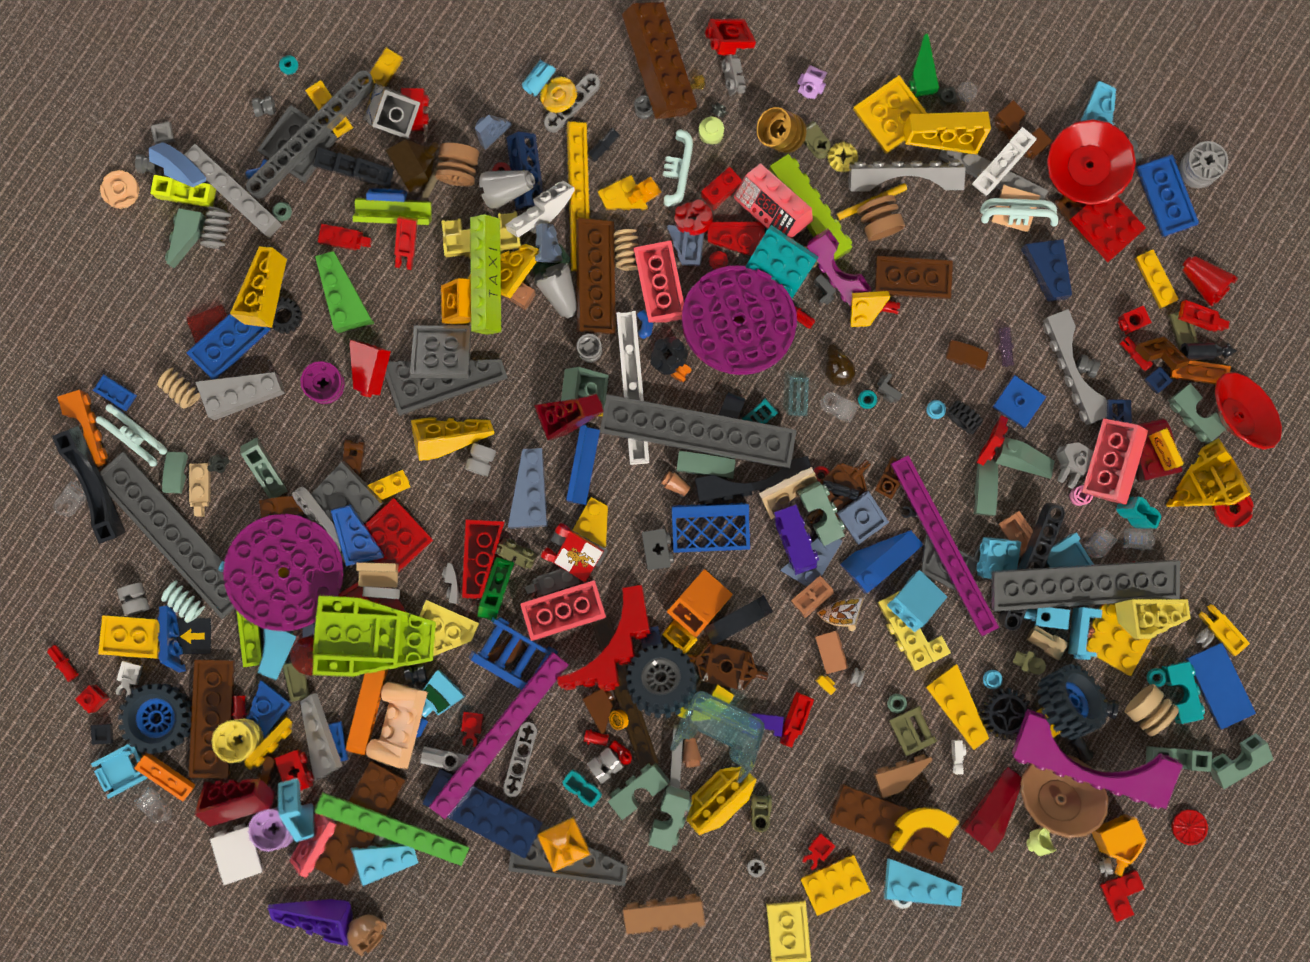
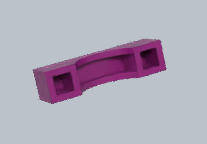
M829 228L809 240L807 249L819 257L817 260L819 268L823 273L826 272L831 285L834 288L837 287L842 300L851 307L852 293L871 292L872 288L862 274H848L839 269L834 259V253L838 248L839 242Z

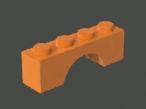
M81 390L58 396L62 415L76 418L81 423L84 439L96 466L107 465L106 459L108 456L100 442L102 435L95 425L96 416L93 411L91 412L90 396Z

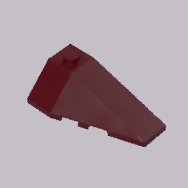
M1006 767L961 827L963 831L991 853L1004 838L1021 788L1022 777L1009 767Z

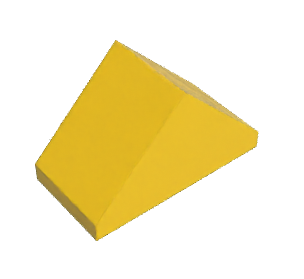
M675 620L662 633L674 646L683 650V654H686L697 641L692 634Z

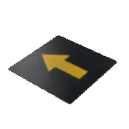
M196 618L188 623L184 619H177L179 636L176 638L179 646L182 647L183 654H211V618Z

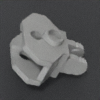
M1079 442L1059 447L1056 452L1061 465L1058 481L1063 483L1069 474L1071 478L1068 482V487L1074 488L1080 476L1088 473L1094 451Z

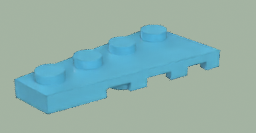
M887 858L884 899L961 907L962 886Z

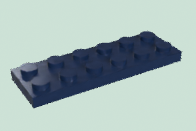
M441 768L422 804L429 807L453 777V774ZM474 785L471 786L447 816L449 819L524 859L527 857L544 823Z

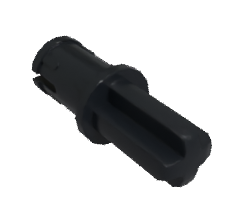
M611 128L602 139H598V143L588 153L589 159L596 162L606 150L609 151V147L620 137L619 133Z

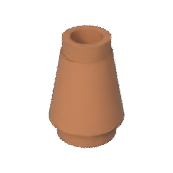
M668 471L661 481L664 488L683 496L690 489V486L675 472Z
M684 739L682 763L685 764V768L700 766V761L702 760L696 739Z

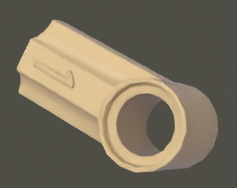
M1037 626L1031 629L1026 639L1043 649L1044 653L1056 660H1060L1069 644L1062 638L1051 635Z

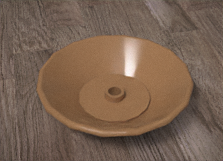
M1067 755L1075 762L1092 769L1078 758ZM1031 763L1022 775L1020 792L1025 808L1036 823L1049 832L1073 838L1087 836L1101 826L1108 810V796L1105 788H1102V790L1096 789L1091 786V783L1085 781L1078 783L1072 780L1070 776L1065 775L1061 777L1054 774L1052 770H1040Z

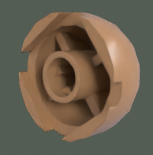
M370 914L353 919L349 924L347 935L350 947L361 956H364L363 952L365 951L367 953L371 952L381 941L383 935H380L382 929L386 931V923Z

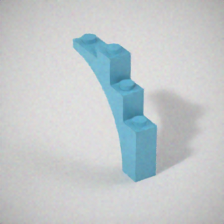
M222 561L218 570L223 573L224 562ZM263 628L264 648L257 673L277 680L296 636L292 635L293 631H272Z

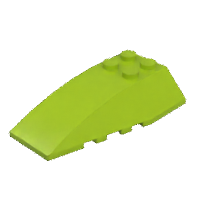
M318 596L313 646V675L353 677L433 661L436 622L361 598Z

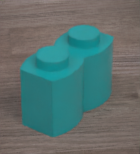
M1129 497L1127 505L1118 503L1116 507L1121 517L1128 519L1133 527L1139 529H1157L1162 518L1160 512L1156 508L1150 507L1149 503L1142 497Z
M572 769L562 782L569 792L577 794L579 799L587 806L593 807L602 796L601 790L595 784L587 782L583 774L577 770Z

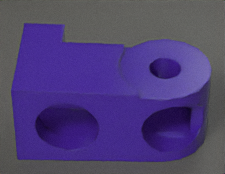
M753 713L748 716L747 725L754 731L760 729L774 730V736L782 737L784 717Z

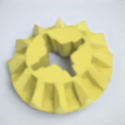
M845 142L836 143L830 148L828 153L830 166L839 172L849 171V165H854V162L858 161L857 149L852 144ZM843 150L845 155L849 157L845 159L844 164H842V159L838 157Z

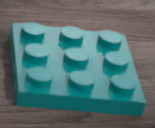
M771 225L748 261L746 268L756 271L759 269L771 275V279L779 285L782 284L791 299H793L819 257Z

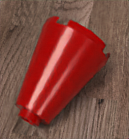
M1197 256L1187 258L1182 265L1185 275L1211 307L1231 289L1229 285L1231 283L1235 284L1238 279L1236 275Z

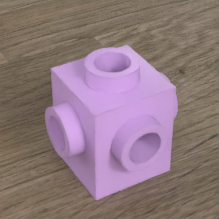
M810 65L806 73H802L797 83L800 85L798 92L802 93L806 98L815 99L818 93L822 94L826 86L823 81L827 72Z

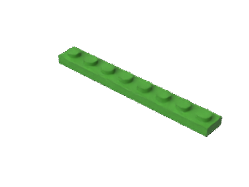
M322 792L315 809V813L462 866L469 850V846L324 792Z

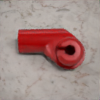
M614 740L609 748L617 753L622 764L627 765L631 763L632 755L630 751Z

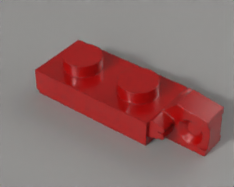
M321 224L318 237L319 244L354 251L356 249L360 250L361 246L371 248L372 245L371 238L364 237L362 232Z
M1188 300L1181 302L1179 320L1214 332L1228 329L1230 323L1227 320L1221 319L1218 311Z
M798 692L795 693L782 729L781 744L792 748L795 739L802 735L814 698Z

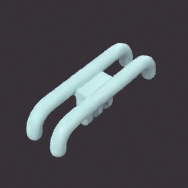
M682 129L676 131V140L683 142L685 145L683 159L666 157L665 161L672 163V165L664 164V169L671 170V172L663 171V176L679 179L676 193L664 196V205L668 207L678 205L684 197L692 154L693 139L687 131Z
M991 198L986 200L980 209V212L983 214L981 221L984 224L988 223L992 215H1009L1008 225L1013 224V219H1016V225H1020L1021 219H1023V225H1028L1029 216L1049 217L1052 226H1057L1058 224L1057 207L1054 203L1047 200ZM991 206H1010V208H1006V207H993V208H990V207H991ZM1030 207H1040L1048 209H1030Z
M111 404L106 405V410L127 426H122L119 430L101 416L96 417V422L146 460L150 466H156L158 464L157 460L139 445L145 440L162 455L167 453V448L118 408Z

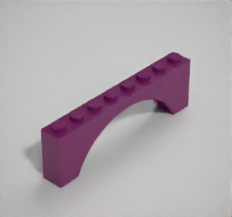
M1027 709L1012 750L1013 757L1017 762L1027 764L1028 762L1044 771L1046 769L1052 770L1054 774L1061 777L1065 775L1070 776L1072 780L1078 783H1083L1084 781L1091 783V786L1096 789L1102 790V788H1105L1114 795L1121 796L1123 794L1129 796V799L1138 803L1144 801L1156 809L1160 807L1167 808L1183 766L1178 759L1158 754L1148 763L1128 771L1104 772L1090 769L1075 762L1060 749L1052 737L1049 723L1046 721L1048 719L1046 715Z

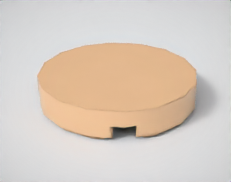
M117 170L110 172L104 177V181L100 186V192L107 204L121 209L129 207L136 201L140 189L133 175Z

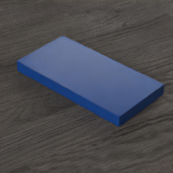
M1173 154L1136 167L1162 237L1199 224Z
M229 314L186 353L212 380H215L270 331V328L245 325Z
M1218 643L1186 658V661L1190 662L1195 669V680L1220 730L1256 714L1223 643Z

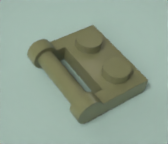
M920 706L888 720L905 756L937 742L923 718ZM912 716L915 717L925 737V740L922 742L910 720Z

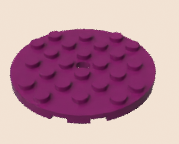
M746 266L722 267L701 277L688 292L682 309V329L691 350L705 364L728 374H754L775 365L789 350L797 327L796 309L783 285H779L771 279V275L759 269L757 271L748 269ZM741 316L744 322L742 324L736 323L734 318Z
M292 514L270 515L249 524L233 540L224 562V586L234 608L252 624L272 631L298 630L315 622L318 596L338 597L343 582L342 558L334 540L315 522ZM281 567H286L289 570L287 578L279 577L278 570Z

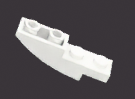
M561 181L549 190L542 192L533 199L534 207L529 208L526 212L505 224L507 231L516 237H520L527 231L536 234L537 225L542 223L549 224L564 208L575 190L574 187L565 181Z

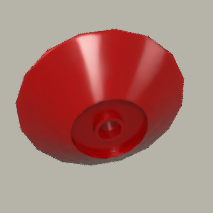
M1091 119L1075 122L1058 134L1050 146L1047 165L1049 177L1061 194L1074 202L1092 205L1108 202L1125 190L1133 178L1136 159L1133 145L1123 131L1109 122ZM1091 163L1093 167L1088 168L1086 164Z
M1236 372L1224 373L1216 381L1215 387L1218 413L1223 426L1232 435L1251 446L1262 450L1274 448L1281 440L1282 425L1279 413L1272 400L1249 377Z

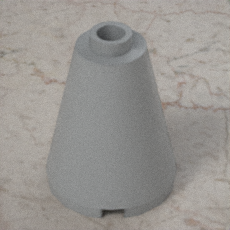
M527 170L486 171L481 173L479 178V186L484 189V193L481 194L482 198L490 209L501 207L531 190L535 184L533 174Z
M559 263L546 268L547 272L543 275L541 272L533 278V281L559 315L566 318L574 316L576 314L575 311H577V301L569 265L567 263L566 265L565 263Z

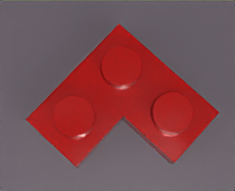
M1000 416L992 428L988 441L980 451L977 463L984 466L987 460H992L996 452L994 449L996 446L1000 447L1005 439L1003 436L1008 430L1006 426L1008 418Z
M1137 870L1099 884L1115 922L1134 916L1127 896L1145 889Z

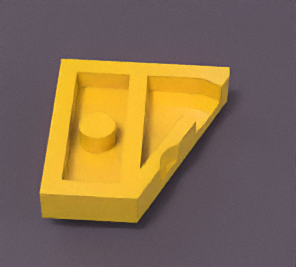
M591 497L573 531L605 548L608 506Z

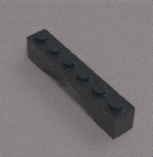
M79 425L51 436L59 455L72 468L84 490L90 510L91 527L98 543H104L124 534L125 529Z
M809 457L792 459L790 468H782L767 479L753 483H734L723 480L715 475L695 478L699 503L703 502L704 505L715 503V499L722 498L723 501L734 499L733 496L741 494V498L752 496V492L760 491L761 493L765 489L773 487L783 480L789 479L801 471L810 468Z

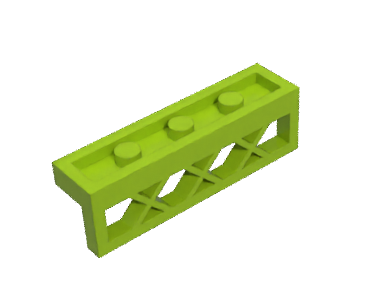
M364 198L355 199L353 222L397 224L399 216L418 219L417 225H429L432 221V201L405 200V202L366 200Z

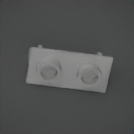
M727 55L721 61V68L725 75V84L729 96H732L737 91L738 94L744 93L746 89L744 76H737V73H742L740 58L737 55Z

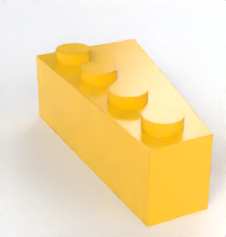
M988 112L910 114L903 129L905 144L977 155L991 130Z
M258 248L230 312L232 316L245 325L270 328L273 326L287 261L274 248Z

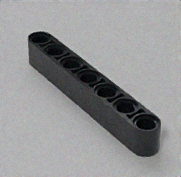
M1051 502L1046 503L1042 507L1018 569H1029V565L1034 562V568H1044L1065 517L1063 507ZM1056 508V514L1051 517V510ZM1046 526H1048L1049 531L1047 534L1044 535L1043 530ZM1041 544V550L1036 553V547ZM1027 609L1000 611L999 623L1009 630H1017L1021 626ZM1013 616L1012 622L1007 624V619Z

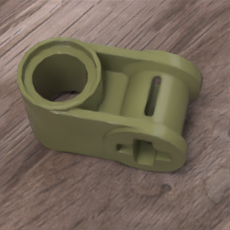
M812 121L806 125L807 134L803 144L807 146L814 157L823 159L829 153L830 141L823 134L819 126Z
M752 793L751 826L757 832H764L769 828L772 795L756 796ZM759 817L765 819V825L762 828L755 826V820Z

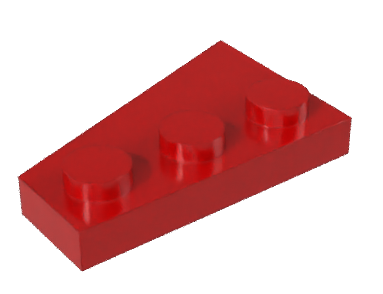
M711 222L710 228L707 230L708 243L748 256L753 255L765 235L764 225L761 222Z

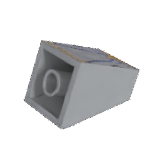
M375 83L363 120L375 128L408 139L420 102Z

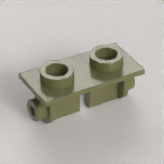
M506 538L499 543L496 551L499 553V556L509 561H512L513 557L516 556L515 564L525 569H531L535 559L538 557V554L534 553L532 549L522 547L516 541Z

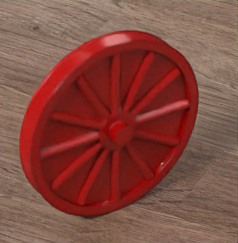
M1187 809L1179 812L1174 817L1172 831L1175 838L1181 843L1196 845L1205 839L1208 832V824L1201 813Z

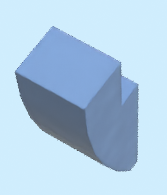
M161 142L149 147V162L163 167L164 175L191 187L206 182V177L186 156L172 146Z

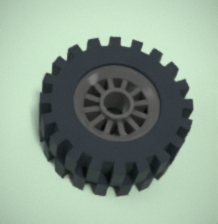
M658 644V649H653L652 645L647 646L648 652L645 653L643 649L638 652L639 658L634 656L631 660L632 666L629 665L627 669L628 675H626L631 700L634 704L636 703L640 711L644 709L645 714L648 716L654 713L655 718H661V714H665L666 718H670L671 712H675L678 715L681 713L680 708L683 707L686 710L689 707L688 701H693L694 692H696L697 687L693 663H690V658L687 654L683 656V650L678 648L674 651L673 645L668 644L667 649L663 647V644ZM661 676L666 678L664 682L656 681Z

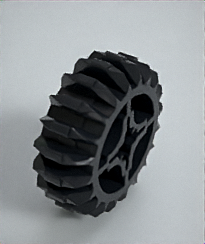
M999 688V694L996 690H993V698L987 695L986 698L989 702H982L986 709H980V712L985 713V716H981L980 719L987 720L983 727L987 728L990 726L988 733L992 734L995 731V738H999L1001 735V739L1006 740L1008 735L1010 740H1014V734L1018 736L1027 709L1033 711V708L1026 707L1030 704V701H1023L1025 695L1021 694L1018 696L1019 690H1014L1012 693V689L1007 688L1005 693L1003 688ZM1005 698L1001 708L993 709L999 700ZM1011 699L1019 705L1021 713L1014 711ZM1008 709V712L1015 715L1003 716V714H998V712L1003 713ZM992 715L1000 718L1002 729L994 723ZM1013 719H1020L1015 727L1008 729Z

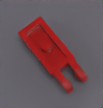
M402 216L397 218L394 253L396 255V268L401 267L402 256H406V267L408 270H412L418 219Z

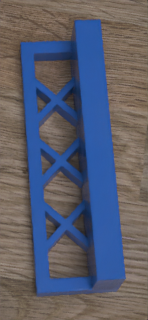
M586 425L580 426L567 502L581 505L587 504L600 430L587 428Z

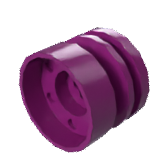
M324 361L308 365L300 379L304 394L320 404H331L337 401L345 388V381L341 372L332 364ZM325 379L329 384L323 389L320 382H324Z

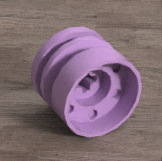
M278 807L258 812L249 823V838L253 845L260 850H277L287 847L294 841V838L278 816ZM273 826L279 827V831L274 830Z

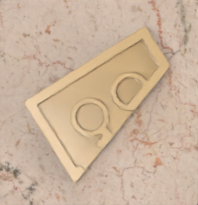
M811 467L759 493L771 520L774 518V512H777L782 507L783 509L790 506L789 502L792 499L799 497L798 490L817 482Z

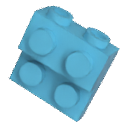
M983 537V541L980 544L977 575L992 579V571L1017 570L1021 541Z

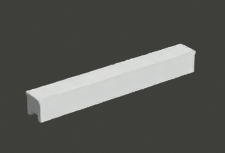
M636 311L627 313L616 312L624 398L644 401ZM628 438L630 465L649 463L648 442Z

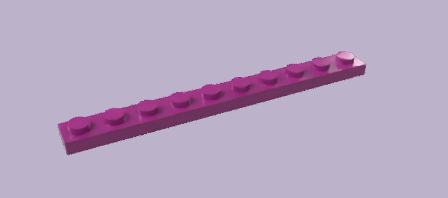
M909 455L890 464L980 636L996 630L999 626Z
M554 652L551 653L429 805L430 809L446 819L556 682L557 677H560L568 667V663Z

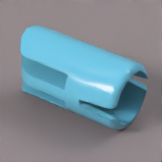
M540 60L522 83L523 89L529 94L533 93L532 96H537L556 71L555 68Z

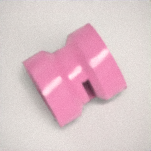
M1083 486L1076 487L1070 491L1069 499L1076 506L1088 504L1093 498L1091 495L1082 493Z

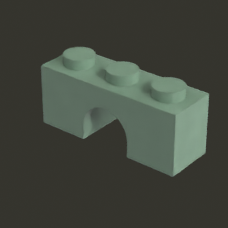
M1190 383L1173 395L1168 402L1171 409L1182 416L1184 424L1192 428L1196 432V437L1206 444L1212 442L1226 428L1216 412L1206 418H1202L1197 414L1196 405L1203 397Z
M817 481L797 491L804 508L808 512L814 509L823 510L822 519L813 524V527L824 546L845 536L843 533L845 526L842 520L837 519L835 515L837 509L833 502H829L827 496L830 494L826 485H822Z
M1255 733L1240 742L1241 754L1235 760L1231 761L1224 753L1212 759L1210 773L1213 780L1223 789L1228 788L1274 760L1268 743Z
M1146 746V763L1154 759L1158 754H1163L1178 759L1183 765L1182 769L1211 772L1212 752Z
M656 763L652 766L647 764L640 770L642 774L638 777L633 775L625 782L626 786L620 789L618 787L610 793L611 798L608 800V803L621 820L630 815L640 805L634 797L636 789L644 788L654 796L669 784L670 780Z
M669 785L666 786L661 800V811L669 813L672 817L667 821L654 820L649 834L648 845L670 852L673 845H677L679 840L678 830L683 828L686 819L684 817L685 811L690 810L692 800L689 799L688 791Z

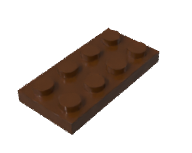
M877 256L875 292L889 291L890 296L951 299L953 261Z

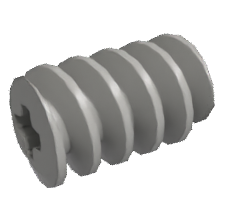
M208 207L211 211L207 212L206 216L210 219L205 220L208 226L203 227L206 234H202V238L206 241L200 242V245L219 249L220 246H225L221 239H227V236L223 235L222 232L228 231L224 224H230V222L225 217H231V214L223 209Z

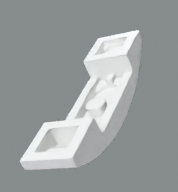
M1022 127L972 185L987 196L1037 139Z

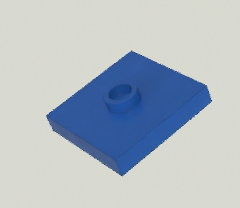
M1014 375L993 405V408L1022 428H1026L1046 396Z

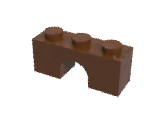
M1013 100L996 115L993 121L1000 131L1005 132L1010 141L1021 129L1019 122L1026 113ZM1040 127L1033 133H1030L1037 140L1023 155L1031 161L1052 142Z

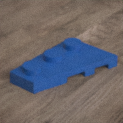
M351 505L331 510L346 566L384 558L385 555Z
M168 606L159 607L158 622L160 624L158 639L160 651L158 656L160 663L178 673L185 672V664L181 665L180 655L183 654L182 647L179 646L176 638L179 636L176 612Z
M260 680L259 688L246 719L253 720L259 725L263 732L264 740L292 703L263 680Z

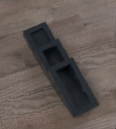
M320 147L316 150L312 165L332 173L390 188L394 169Z

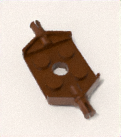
M866 459L858 467L838 463L819 483L822 484L824 480H828L859 491V497L863 492H867L863 472L871 464ZM831 491L829 492L830 495L827 496L829 502L834 503L837 512L854 500L841 495L834 496ZM814 509L806 519L812 524L815 519L823 515V510Z
M709 643L699 655L687 654L689 658H692L690 662L697 665L700 679L704 682L744 690L753 678L764 680L768 678L760 675L768 676V672L755 668L751 652ZM724 661H729L732 664L730 672L725 673L721 670V664Z

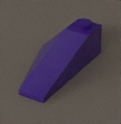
M325 899L270 904L268 906L271 920L291 928L301 927L306 931V934L311 936L313 933L324 936V941L348 945L349 924L353 918L350 902Z

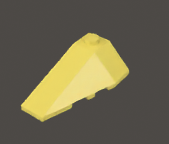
M1188 599L1128 600L1115 603L1118 623L1134 639L1154 638L1156 635L1167 631V629L1191 619Z

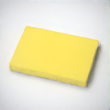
M806 901L766 904L771 962H811Z

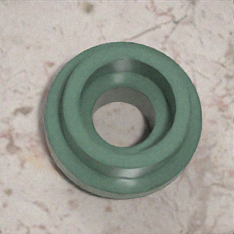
M279 202L273 207V215L279 221H286L291 217L292 209L289 204ZM282 209L286 210L284 215H280Z
M893 694L889 697L887 706L893 713H901L906 709L907 701L903 695ZM895 700L900 701L899 707L894 706L893 703Z

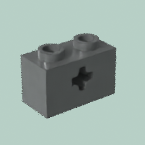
M665 528L642 532L648 571L670 568V563H674L672 551L668 552L667 544H671L669 532L665 533ZM656 544H659L661 548H664V550L661 551V555H657V552H653V549L656 547Z

